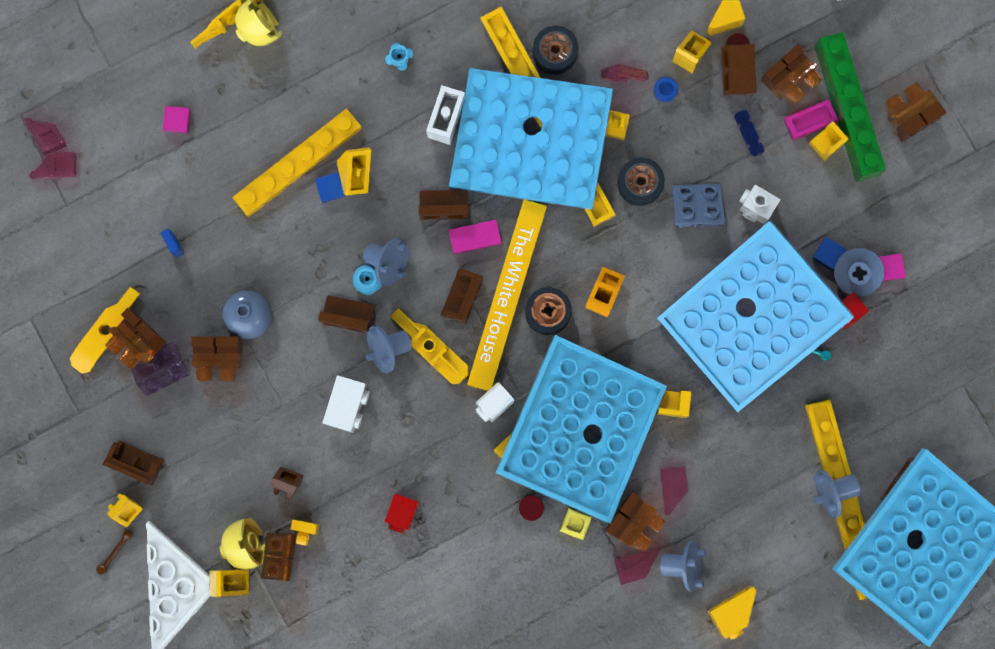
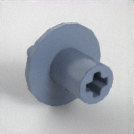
M400 238L390 240L384 247L376 243H370L364 251L363 259L365 263L375 267V275L378 282L388 286L396 283L400 278H406L407 273L405 269L409 260V248L407 243Z
M853 248L838 258L834 277L837 285L845 293L851 294L854 292L857 296H866L880 287L884 279V266L875 252L866 248Z
M374 325L368 329L367 344L370 353L366 354L367 361L373 360L382 373H390L395 366V356L411 350L410 337L404 330L387 335L380 326Z
M825 470L816 471L814 481L819 496L814 497V502L816 505L822 503L824 509L832 518H838L842 513L841 501L860 495L859 483L853 474L832 480Z
M689 541L685 546L683 554H663L660 562L662 575L683 577L685 588L688 591H696L698 587H704V580H701L702 557H706V549H700L696 541Z

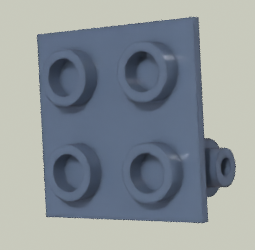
M720 184L672 185L675 213L673 218L674 226L682 228L693 225V228H696L697 224H700V227L704 228L705 224V226H715V228H718L719 225L725 224Z

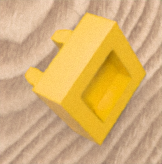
M610 110L606 136L624 140L630 115Z
M118 494V502L115 505H108L110 511L107 514L112 520L127 528L143 508L139 503L126 495Z
M292 520L290 530L299 531L296 544L308 545L310 534L318 535L320 525Z

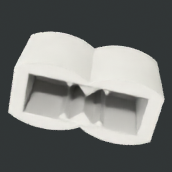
M497 382L475 402L477 405L475 410L484 422L490 420L493 423L514 404V399Z

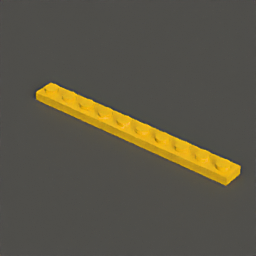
M499 7L480 17L509 73L540 78L503 8ZM534 117L541 130L542 122L538 118ZM597 183L593 210L584 209L593 227L615 216L610 203L599 183Z

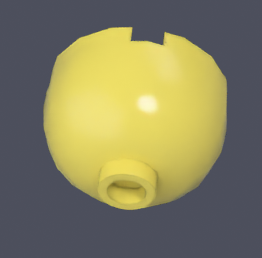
M246 0L238 8L235 15L237 36L243 42L247 41L254 46L269 45L280 38L282 32L280 30L277 33L275 28L279 24L268 7L263 2L258 5L254 2L255 0Z
M252 518L241 519L232 523L224 531L221 539L220 553L233 567L248 570L265 563L267 546L266 543L261 546L258 535H263L257 522Z

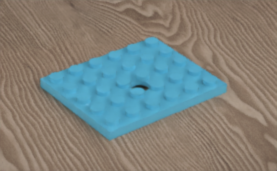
M470 68L449 187L593 210L613 89ZM536 117L542 122V129L536 135H528L524 131L523 125L528 118Z
M769 221L658 317V320L734 409L739 412L853 319L854 315L774 223ZM742 298H750L756 305V311L750 317H744L737 311V303Z
M554 335L495 473L610 524L667 386ZM588 425L598 426L602 433L600 441L596 444H590L584 439L583 432Z
M922 448L832 570L924 645L930 647L995 558V506L927 449ZM913 530L922 532L923 544L917 549H911L907 543V537Z

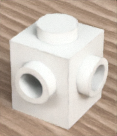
M754 185L751 191L745 190L739 202L743 203L739 210L743 212V216L752 222L757 220L765 225L781 199Z

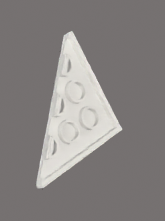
M148 521L146 529L152 649H165L209 599L210 574L151 521Z

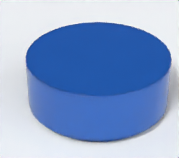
M670 77L658 79L653 89L656 99L661 102L672 101L678 93L676 81Z

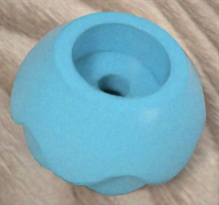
M366 264L355 270L353 285L358 292L371 295L382 287V284L376 278L374 266Z

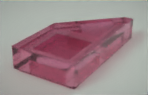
M617 64L602 69L601 78L616 83L627 82L631 78L647 81L648 71Z
M31 118L24 119L44 156L67 147L55 124L48 122L40 123L32 121Z
M49 153L43 160L44 162L29 174L32 180L77 177L76 153Z
M685 467L660 469L665 515H670L688 492Z
M659 548L614 560L620 584L623 585L646 578L660 552Z

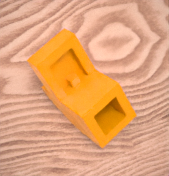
M602 267L585 308L608 318L625 276Z

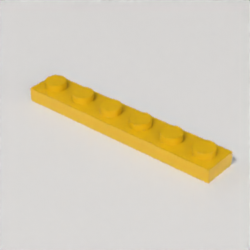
M346 108L232 198L249 218L362 130L361 125Z

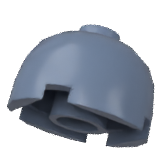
M242 290L234 293L227 299L223 307L222 318L226 328L234 336H238L241 339H252L262 336L269 329L272 323V310L270 303L263 295L255 291Z

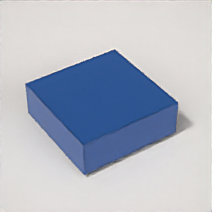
M338 172L315 179L322 203L345 197Z
M167 228L160 232L173 256L178 258L184 254L178 239L170 229Z
M825 237L812 259L834 271L838 258L847 249Z

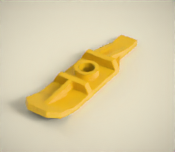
M236 0L215 17L208 27L190 42L192 46L196 49L202 43L222 33L225 34L227 32L225 28L235 23V15L238 8L246 0Z
M129 287L117 304L104 310L71 355L70 361L73 368L80 373L91 372L101 355L125 324L122 322L124 317L121 314L127 307L131 308L140 293ZM105 326H109L111 328L110 333L107 335H104L102 332V329Z
M399 308L390 316L407 332L411 340V346L451 384H460L469 375V366L426 325L414 323ZM432 341L434 347L431 350L425 349V342Z

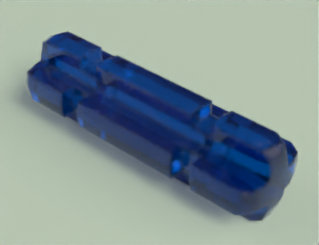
M743 110L736 113L734 118L737 125L740 124L739 129L746 145L750 146L748 149L751 156L755 157L762 154L765 149L762 142H758L760 138L753 122H749L751 118L748 111Z

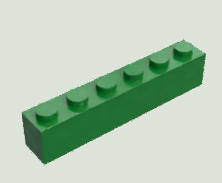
M844 32L822 37L814 48L833 109L839 120L838 126L849 139L844 145L855 181L859 182L878 177L886 170Z

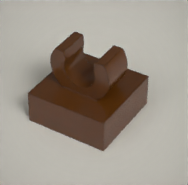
M280 467L272 478L270 485L274 487V495H277L282 490L287 492L286 499L289 500L301 485L304 475Z

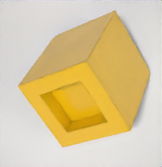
M832 121L809 144L826 161L849 139Z
M682 390L680 392L665 391L657 409V415L680 418L689 417L691 392Z

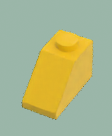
M748 586L707 610L723 638L727 639L729 637L730 640H733L744 633L742 629L748 626L756 595L754 586Z

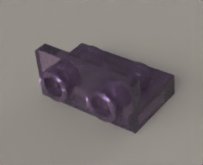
M174 341L165 344L158 353L151 351L129 362L136 385L146 396L157 393L160 389L179 382L190 375Z

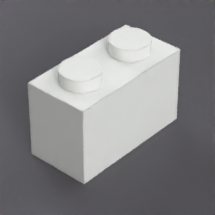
M441 85L426 130L429 139L451 145L462 113L465 92Z
M337 375L322 423L354 433L355 428L359 429L363 415L359 413L362 404H367L370 391L367 390L368 386L365 383Z

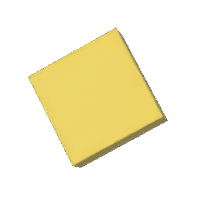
M568 508L560 531L583 540L592 517Z

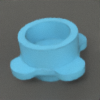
M394 43L391 46L389 55L385 57V61L388 65L393 64L397 66L401 71L405 70L408 60L413 57V51L409 48L406 49V47L399 43Z

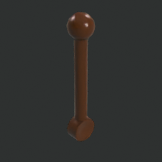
M130 530L123 532V538L105 562L97 566L96 571L98 574H105L107 572L108 564L124 543L132 538L133 534Z

